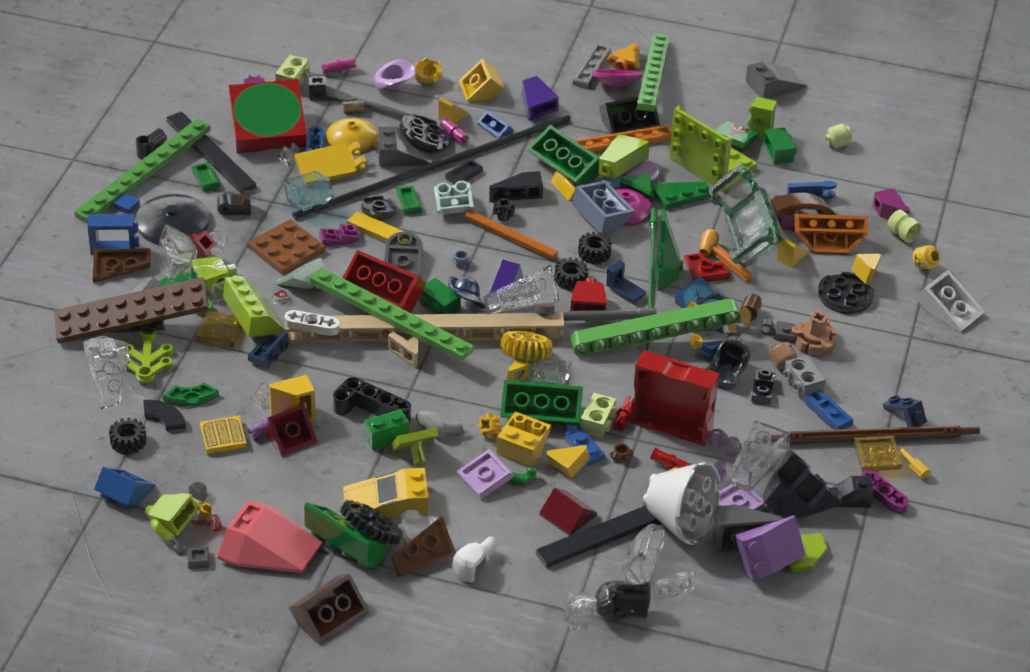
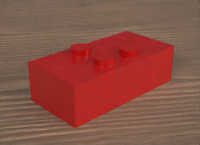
M359 250L354 254L342 277L409 313H412L426 286V283L419 276Z

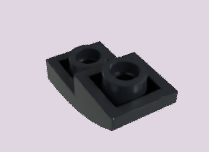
M765 369L756 370L751 402L771 404L775 372Z

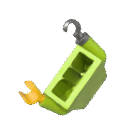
M184 492L163 495L155 505H148L145 509V514L149 517L153 530L169 545L172 543L174 551L178 554L184 553L186 546H184L183 550H178L176 547L178 544L175 540L176 536L181 533L198 510L199 517L203 520H207L212 512V507L209 503L201 505L199 504L200 501L193 498L191 494Z

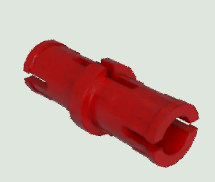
M632 396L626 397L623 406L619 407L617 417L612 424L615 430H617L619 425L621 426L618 431L624 430L627 421L631 419L634 397L631 402L629 401Z
M656 447L650 456L651 460L665 465L667 469L692 465L677 458L675 454L672 453L670 455Z

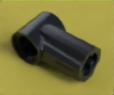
M158 128L148 136L142 135L136 138L137 157L144 159L152 153V150L167 141V135L162 129Z

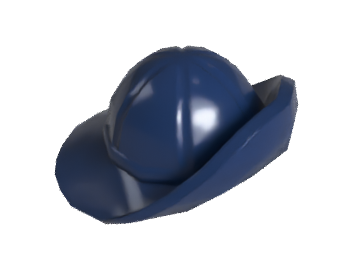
M450 276L448 286L456 295L470 301L481 309L487 308L480 298V286L474 278L465 276L458 279Z

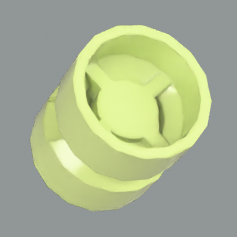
M902 210L894 212L887 222V228L894 234L899 235L907 243L914 241L922 229L921 223L911 218L910 215Z

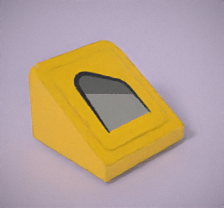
M516 359L507 371V380L521 381L528 378L529 363Z

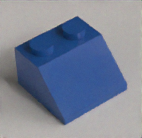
M102 467L94 490L101 493L100 497L107 500H112L113 498L117 500L118 505L128 508L129 505L138 506L154 489L156 484L123 469Z

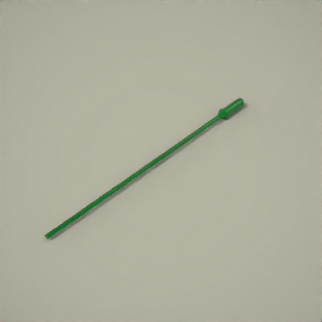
M657 208L651 209L649 223L652 232L648 309H652L655 229L658 227ZM646 342V351L650 352V342Z

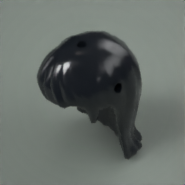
M735 335L726 337L720 343L713 361L705 368L706 370L719 373L718 386L727 390L733 389L736 386L738 376L744 372L751 357L749 347L742 338Z
M612 580L604 583L595 594V609L597 613L605 620L622 619L624 615L647 618L651 604L650 582L645 581L642 584Z

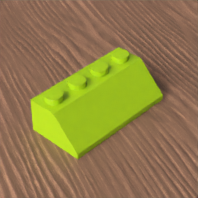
M233 276L225 278L223 298L248 337L282 334L285 331L260 291L245 277Z

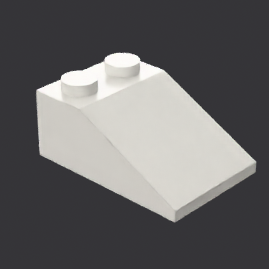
M949 270L945 271L915 296L927 312L959 332L985 313Z

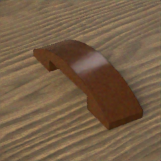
M790 193L775 197L769 201V204L777 214H792L795 208L816 210L819 215H836L824 199L809 193Z

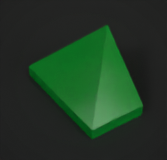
M650 173L620 178V181L626 186L655 199L656 196Z

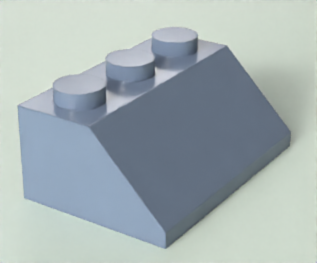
M607 181L576 186L572 205L598 232H601V235L616 232L635 214V210Z

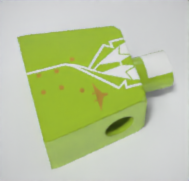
M220 257L190 260V272H195L197 278H205L207 294L223 289L225 278L237 275L235 264L225 266Z

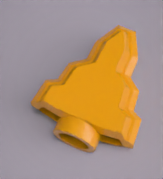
M633 43L618 52L612 53L607 57V61L615 70L637 71L640 66V57L638 56L640 54V46Z

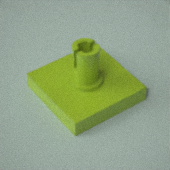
M437 428L397 436L391 443L392 451L411 448L414 464L426 462L422 445L431 443L438 436Z

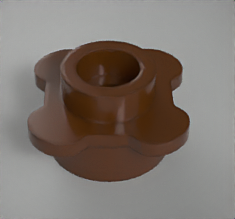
M623 443L615 445L614 451L610 452V458L616 459L621 463L628 462V458L633 456V450Z

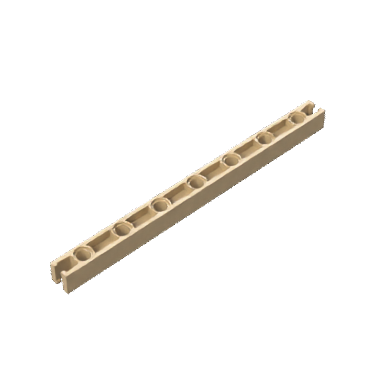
M563 313L415 315L464 341H500L503 338V334L509 331L533 332L548 337L550 340H563L564 337ZM373 315L331 316L339 320V332L332 336L291 329L285 325V332H288L289 343L388 342V335L392 332L403 337L406 341L413 337ZM310 321V322H308V324H316V323H317V322H315V321Z

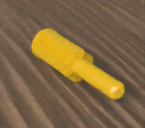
M904 448L900 449L899 453L910 463L909 467L921 479L929 477L931 471L918 458L914 459Z

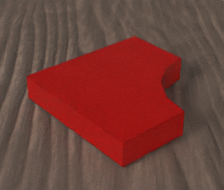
M702 253L684 255V262L692 281L700 277L705 282L729 279L730 273L725 262L711 261L704 257Z

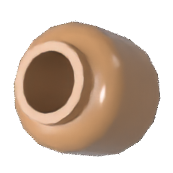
M788 342L775 343L769 353L771 361L778 370H785L786 361L798 358L794 348Z

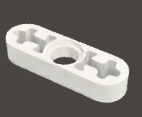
M290 310L285 314V325L288 328L329 336L336 335L339 332V320L335 317L298 310ZM310 321L317 322L316 324H308Z

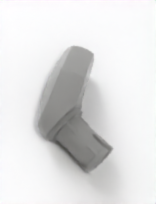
M419 411L416 413L415 420L417 424L426 429L437 428V437L443 438L446 434L463 433L462 421L445 422L435 411Z

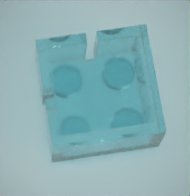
M317 171L283 181L287 201L301 210H309L316 203L323 205L327 204L329 200L334 199L330 178Z

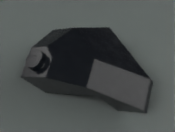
M791 449L772 475L762 496L764 506L772 513L776 511L780 515H794L801 518L841 506L843 501L837 492L827 486L828 483L819 474L813 475L810 470L811 466Z

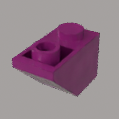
M894 188L874 192L872 206L879 217L889 220L891 215L897 210H902L910 215L909 207L905 205L901 196L898 195Z

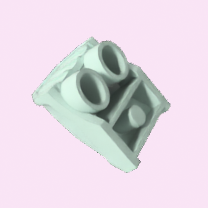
M458 181L453 186L447 183H440L434 187L438 214H453L474 210L470 183Z

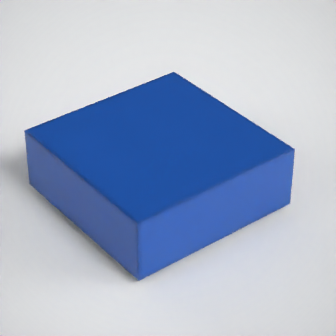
M124 194L114 202L115 209L130 214L140 205L139 199Z

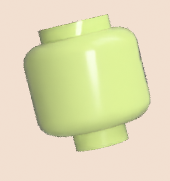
M839 124L828 129L825 139L828 145L838 149L849 145L852 133L848 126Z

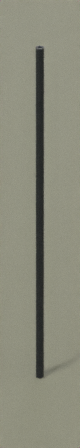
M569 114L560 116L292 212V217L296 219L545 130L549 125H559L570 121Z

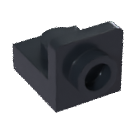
M326 76L309 77V99L311 101L327 99Z

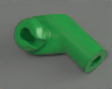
M528 467L524 474L512 472L513 478L509 482L522 485L536 480L537 469Z

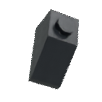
M850 476L831 488L842 498L843 503L838 507L871 508L874 493L872 476Z

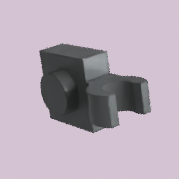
M764 319L762 334L775 335L774 339L793 342L794 335H792L791 331L792 327L796 326V324L777 321V324H774L772 320Z

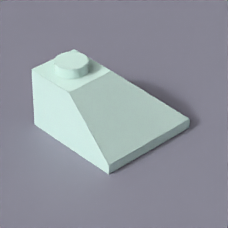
M318 258L277 280L276 284L303 289H311L313 287L319 289V287L310 283V277L321 268L326 269L321 258Z

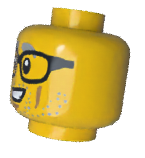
M927 245L914 250L913 263L919 270L933 269L938 266L940 253L937 248Z

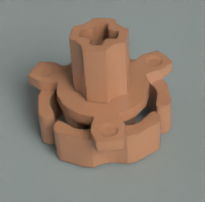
M815 311L810 316V319L807 320V323L800 322L798 326L792 327L791 332L792 335H795L796 347L801 352H805L806 347L809 345L808 355L821 356L824 353H830L835 348L837 340L836 330L829 325L831 318L825 313Z

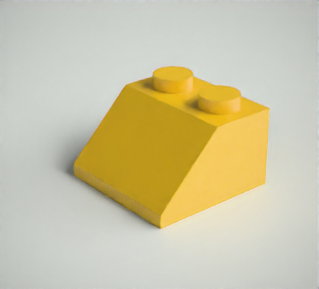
M483 58L459 80L466 101L469 103L492 100L504 89L497 69Z

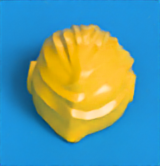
M424 58L422 61L419 60L414 66L416 70L415 80L417 82L433 84L443 76V68L439 61Z

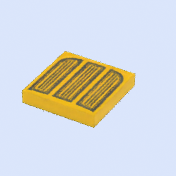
M239 415L200 422L206 454L247 448Z

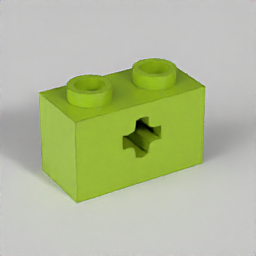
M756 97L754 103L751 102L749 108L751 116L748 119L747 126L751 130L759 132L758 136L764 137L765 129L774 128L777 101Z

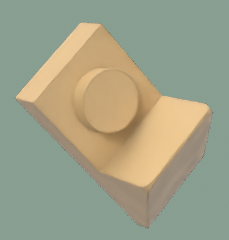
M395 332L389 334L388 350L414 368L418 367V339L412 337L406 341Z

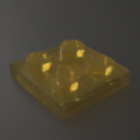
M207 311L197 332L196 341L234 347L242 326L235 315Z
M894 435L854 438V446L862 472L867 470L902 469V460Z

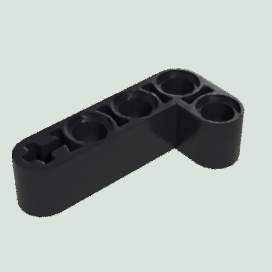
M347 378L333 392V411L338 415L348 414L355 406L376 416L401 409L409 424L411 422V403L359 378Z

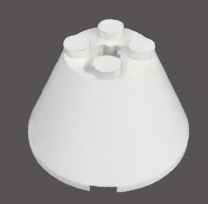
M701 462L657 475L652 474L649 480L648 491L643 497V505H646L648 511L682 542L695 545L699 543L698 539L701 536L705 537L710 531L714 522L716 506H719L720 491H717V481H720L718 471L714 465Z

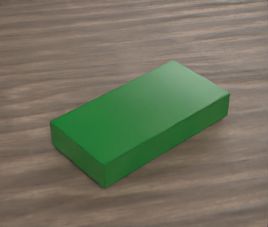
M208 162L191 166L192 173L203 192L220 188V182Z
M413 185L396 188V195L404 215L422 212V207Z

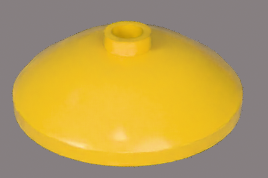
M345 118L333 123L327 129L326 141L329 146L345 143L346 147L354 142H359L361 146L359 151L361 153L371 149L372 143L378 141V131L374 125L366 120Z

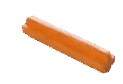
M720 245L712 248V254L720 261L725 262L726 266L744 281L752 279L753 273Z

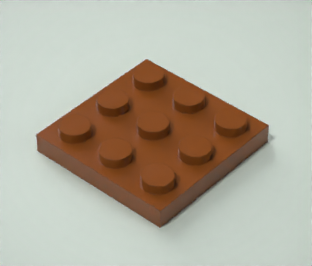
M292 219L247 242L248 248L281 275L326 252L324 244Z

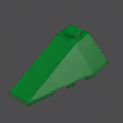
M661 209L656 261L657 290H662L679 279V272L683 271V260H680V252L665 209Z

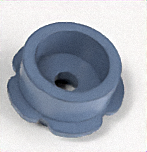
M464 250L456 251L452 262L459 267L466 266L470 262L468 252Z

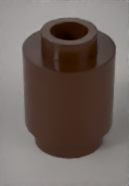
M757 294L746 296L740 308L741 310L745 306L750 310V321L757 318L762 306L761 298Z

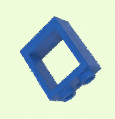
M89 214L87 228L91 255H94V249H136V247H139L140 239L139 236H136V233H138V222L134 221V214ZM98 230H128L129 241H99Z

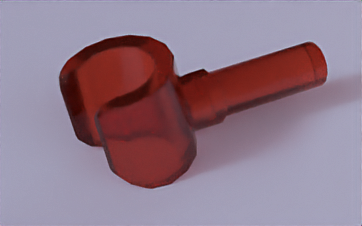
M212 515L206 520L192 521L193 525H210L213 531L222 529V523L218 515Z

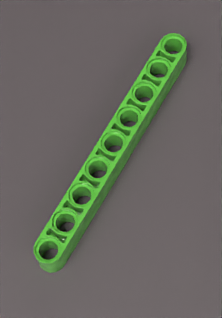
M725 299L574 332L570 339L574 353L578 356H585L731 325L740 320L741 314L734 299Z

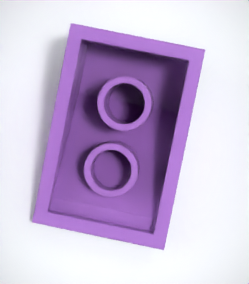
M794 515L735 535L745 572L752 580L773 574L806 555Z

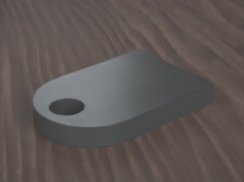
M406 231L391 235L386 242L384 261L421 278L423 254L421 239L416 234ZM408 239L409 242L403 243L401 240Z

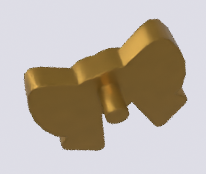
M744 306L739 311L741 318L737 323L740 324L742 322L748 330L752 324L750 321L751 312ZM736 323L727 325L729 327L728 331L737 334Z

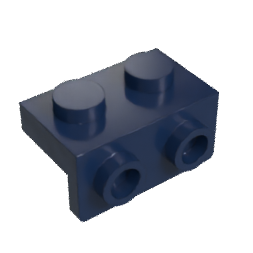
M283 331L280 336L274 334L266 335L248 354V361L268 369L278 360L282 352L288 349V332Z

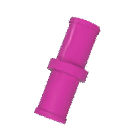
M354 57L322 63L321 67L323 68V74L336 71L340 73L342 70L357 68V65L355 64L356 60Z
M448 118L441 120L445 125L439 123L440 127L446 130L451 138H455L461 145L468 142L465 139L469 140V136L462 132L457 124H453Z

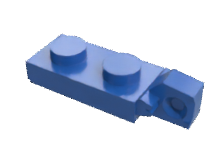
M563 423L566 443L570 447L587 446L590 459L585 463L587 466L605 459V453L581 427L577 428L575 424Z

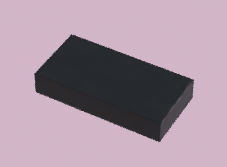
M469 159L447 172L445 179L454 185L458 181L466 182L483 172V166Z

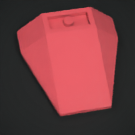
M247 501L227 527L217 559L241 567L303 573L321 548L322 542L277 508L256 501Z

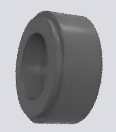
M537 304L536 312L538 314H552L555 312V305Z

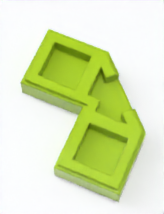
M822 533L801 535L806 555L789 564L791 573L812 571L819 559L826 554L827 547Z

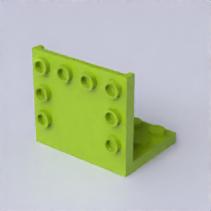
M680 106L674 108L670 160L720 191H723L757 169L755 161L731 147L732 137H725L682 111Z

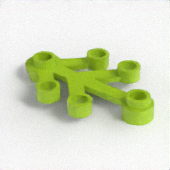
M140 331L141 340L144 342L143 355L130 344L122 347V354L125 357H133L142 366L139 367L133 363L131 358H123L121 360V368L133 371L138 382L149 383L155 379V373L161 369L167 370L172 367V359L170 357L161 358L160 362L150 367V364L162 356L172 355L173 347L171 344H163L160 349L151 354L152 342L156 339V331Z

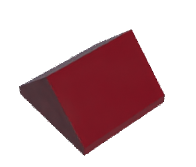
M304 404L267 417L268 439L280 455L317 442Z
M554 487L539 515L570 536L597 516L598 512L568 491Z

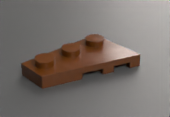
M151 248L94 249L93 283L150 268Z
M440 516L391 556L398 577L451 558L456 554L443 517Z

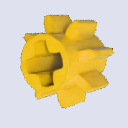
M487 412L486 417L480 416L479 424H477L481 430L480 434L487 435L489 438H493V434H499L503 426L499 421L500 416H493V413Z

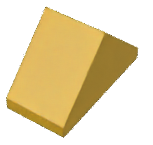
M441 97L439 98L438 120L441 121L443 118H448L455 124L468 114V111Z
M781 237L777 260L792 268L807 255L808 251Z
M857 254L852 271L865 284L869 285L881 255Z
M586 445L546 451L550 465L571 479L590 459Z

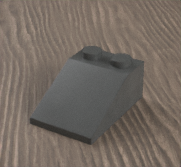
M763 61L747 66L746 83L761 98L770 99L807 87L803 80L788 66Z
M378 127L379 166H423L432 163L431 151L420 148L410 142L402 134L400 128Z
M739 505L716 506L712 533L716 552L739 551L735 535L782 520V517Z

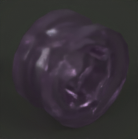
M735 436L726 438L722 443V447L728 456H735L742 450V445Z

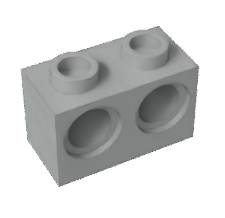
M807 355L786 361L785 370L783 371L784 378L789 381L794 391L803 400L807 395L814 397L813 393L817 390L824 392L825 378Z

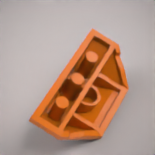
M795 214V233L812 253L849 254L868 235V216Z

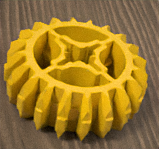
M509 331L504 333L500 345L501 351L505 355L534 362L549 359L553 348L552 341L548 337L526 331Z

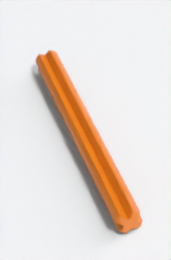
M472 210L465 213V219L550 260H555L558 257V251Z

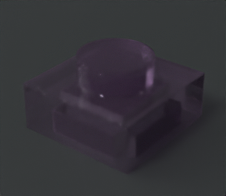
M719 458L714 467L718 471L720 481L723 482L727 475V461Z

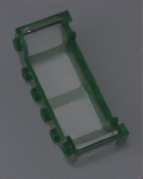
M741 163L708 190L711 195V202L724 210L725 220L730 227L729 232L734 238L733 243L737 249L733 248L730 250V258L735 264L746 268L776 247L785 238L768 192L764 187L761 188L758 185L753 172Z

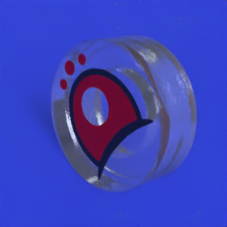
M285 288L273 290L271 293L272 302L278 305L287 304L290 301V291Z

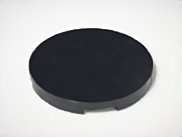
M421 114L405 115L399 124L402 134L420 148L429 151H442L446 149L450 141L448 132L446 130L443 131L437 125V121Z
M841 272V274L827 275L820 281L818 298L824 306L835 312L854 314L862 312L871 306L874 298V289L870 285L865 284L855 273Z

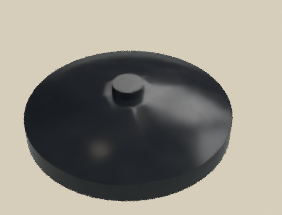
M183 194L161 195L145 202L137 211L138 233L145 240L157 245H184L188 242L186 239L191 234H199L204 230L207 231L209 227V212L207 207L194 197Z

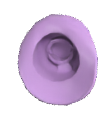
M396 59L385 64L374 76L376 88H387L389 90L400 88L403 82L409 81L415 76V67L405 59Z

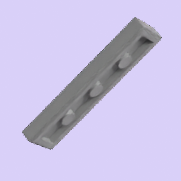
M596 43L575 75L572 85L588 89L595 79L592 76V71L602 68L611 53L612 47Z

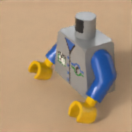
M691 302L687 307L697 306V304ZM724 326L691 333L689 341L693 348V356H715L720 343L726 337L735 335V332H724Z

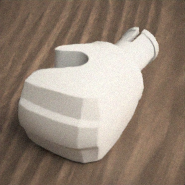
M489 536L481 544L470 543L461 548L453 558V571L458 579L463 582H474L476 567L478 565L484 566L489 562V553L497 547V541Z

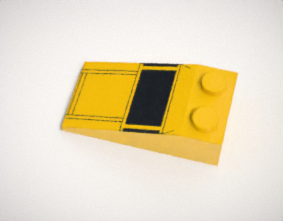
M425 468L402 469L343 487L344 501L353 500L361 504L364 503L387 517L428 514V490Z

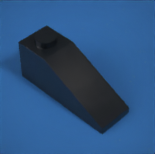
M540 171L522 172L490 185L489 202H498L502 198L509 199L510 201L542 199L543 182Z

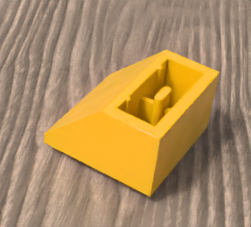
M307 375L269 384L271 415L304 404L309 419H316L315 390Z
M515 412L497 436L496 454L533 467L542 454L551 425Z

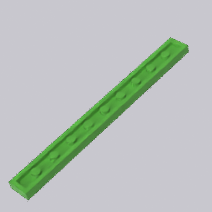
M662 33L653 34L637 110L655 111L670 36Z
M199 119L194 120L74 211L75 217L88 224L89 214H102L121 196L131 192L211 131L210 125Z
M321 268L310 277L311 284L461 362L474 352V346L324 268Z

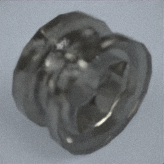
M195 482L189 486V494L200 502L206 500L207 486L204 483Z

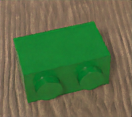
M786 128L765 129L763 143L772 163L794 162L797 148L792 143L791 135L788 134Z
M433 278L426 283L419 297L421 305L427 307L434 314H455L461 310V297L456 295L447 285L437 278Z
M401 409L364 420V438L372 450L391 445L397 436L409 434V421Z

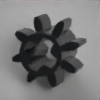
M502 198L498 202H494L493 215H497V219L507 221L510 217H514L515 204H511L509 199Z

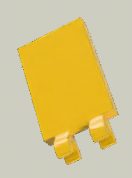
M354 142L346 147L345 143L294 154L296 165L305 186L356 175V170L365 169V163H367L365 156H360L357 159L353 157L360 155L359 149H361L359 142Z

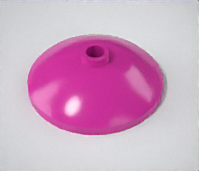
M602 69L593 70L592 76L600 83L612 86V90H622V87L639 81L643 77V73L630 70Z
M630 188L615 189L635 210V214L622 226L637 225L650 217L652 203L646 195Z

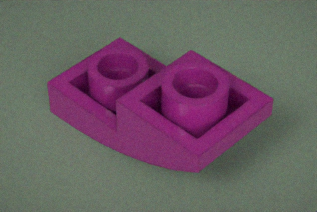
M340 224L338 229L320 228L319 231L320 242L327 246L348 244L360 239L357 225Z

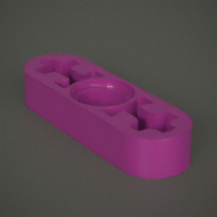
M867 470L861 474V476H872L874 498L896 514H902L907 511L909 500L903 493L874 471ZM886 490L889 494H882L879 491Z

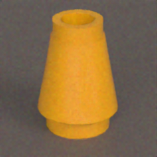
M712 229L703 232L699 253L709 256L712 248L719 242L718 232Z

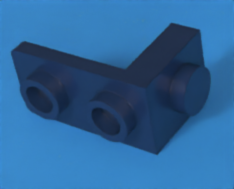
M619 260L608 267L606 272L607 287L633 303L646 295L645 290L624 278V262Z
M896 395L890 397L887 402L882 404L883 408L903 411L907 427H919L927 423L921 400H915L911 397L902 398Z

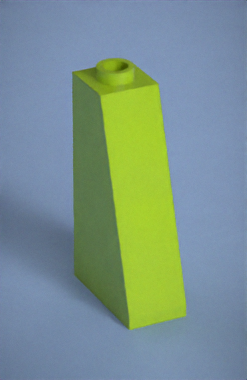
M622 134L617 135L599 158V175L615 179L648 159L649 141Z

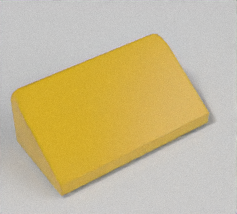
M558 171L555 172L551 179V183L568 201L573 200L576 186H581Z

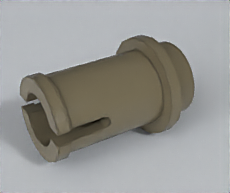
M358 99V101L343 102L344 113L356 111L361 113V111H365L364 100L360 101Z

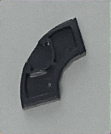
M143 400L144 416L146 419L160 421L166 430L186 429L185 419L176 407L159 400Z

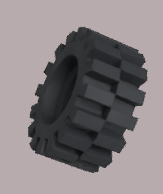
M588 232L586 236L583 234L579 239L578 255L586 263H589V261H591V264H595V262L601 264V261L606 262V259L609 260L611 256L612 241H610V237H607L606 234L601 235V232H598V234H595V232L590 234Z
M569 257V260L563 258V262L559 260L558 264L556 263L555 283L561 286L562 289H565V287H567V290L575 289L578 281H585L588 278L587 264L583 260L578 261V258H575V260H572V257Z
M122 418L120 422L115 421L114 425L110 426V445L116 452L119 453L121 451L122 454L126 452L132 454V451H135L137 453L139 448L142 450L144 445H146V429L142 421L137 422L136 418L131 421V418H127L124 421V418ZM124 435H133L131 437H122Z

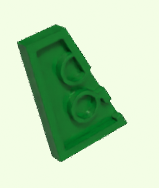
M705 181L652 183L656 199L665 210L713 197V191Z

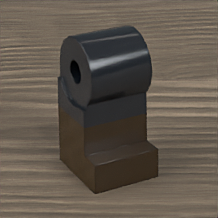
M243 190L241 195H219L217 198L218 212L222 215L251 214L250 190Z

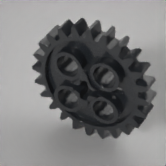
M347 500L344 501L340 508L341 515L345 517V520L350 521L349 524L379 542L383 541L385 544L397 545L403 537L404 533L398 527L399 525L393 523V520L381 514L380 511H375L373 507L364 503L361 504L358 501Z

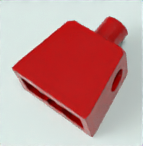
M592 277L576 283L571 297L570 311L606 310L607 299L603 283L596 282Z

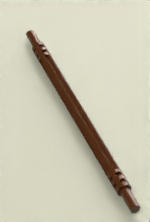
M950 425L784 431L783 434H764L763 439L764 442L806 443L946 438L980 434V427Z

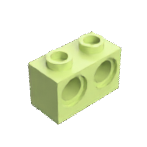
M289 55L275 73L276 81L298 79L299 86H301L303 80L310 74L308 59Z
M593 393L581 417L580 427L588 435L602 439L605 432L610 431L612 418L615 419L617 416L616 399Z

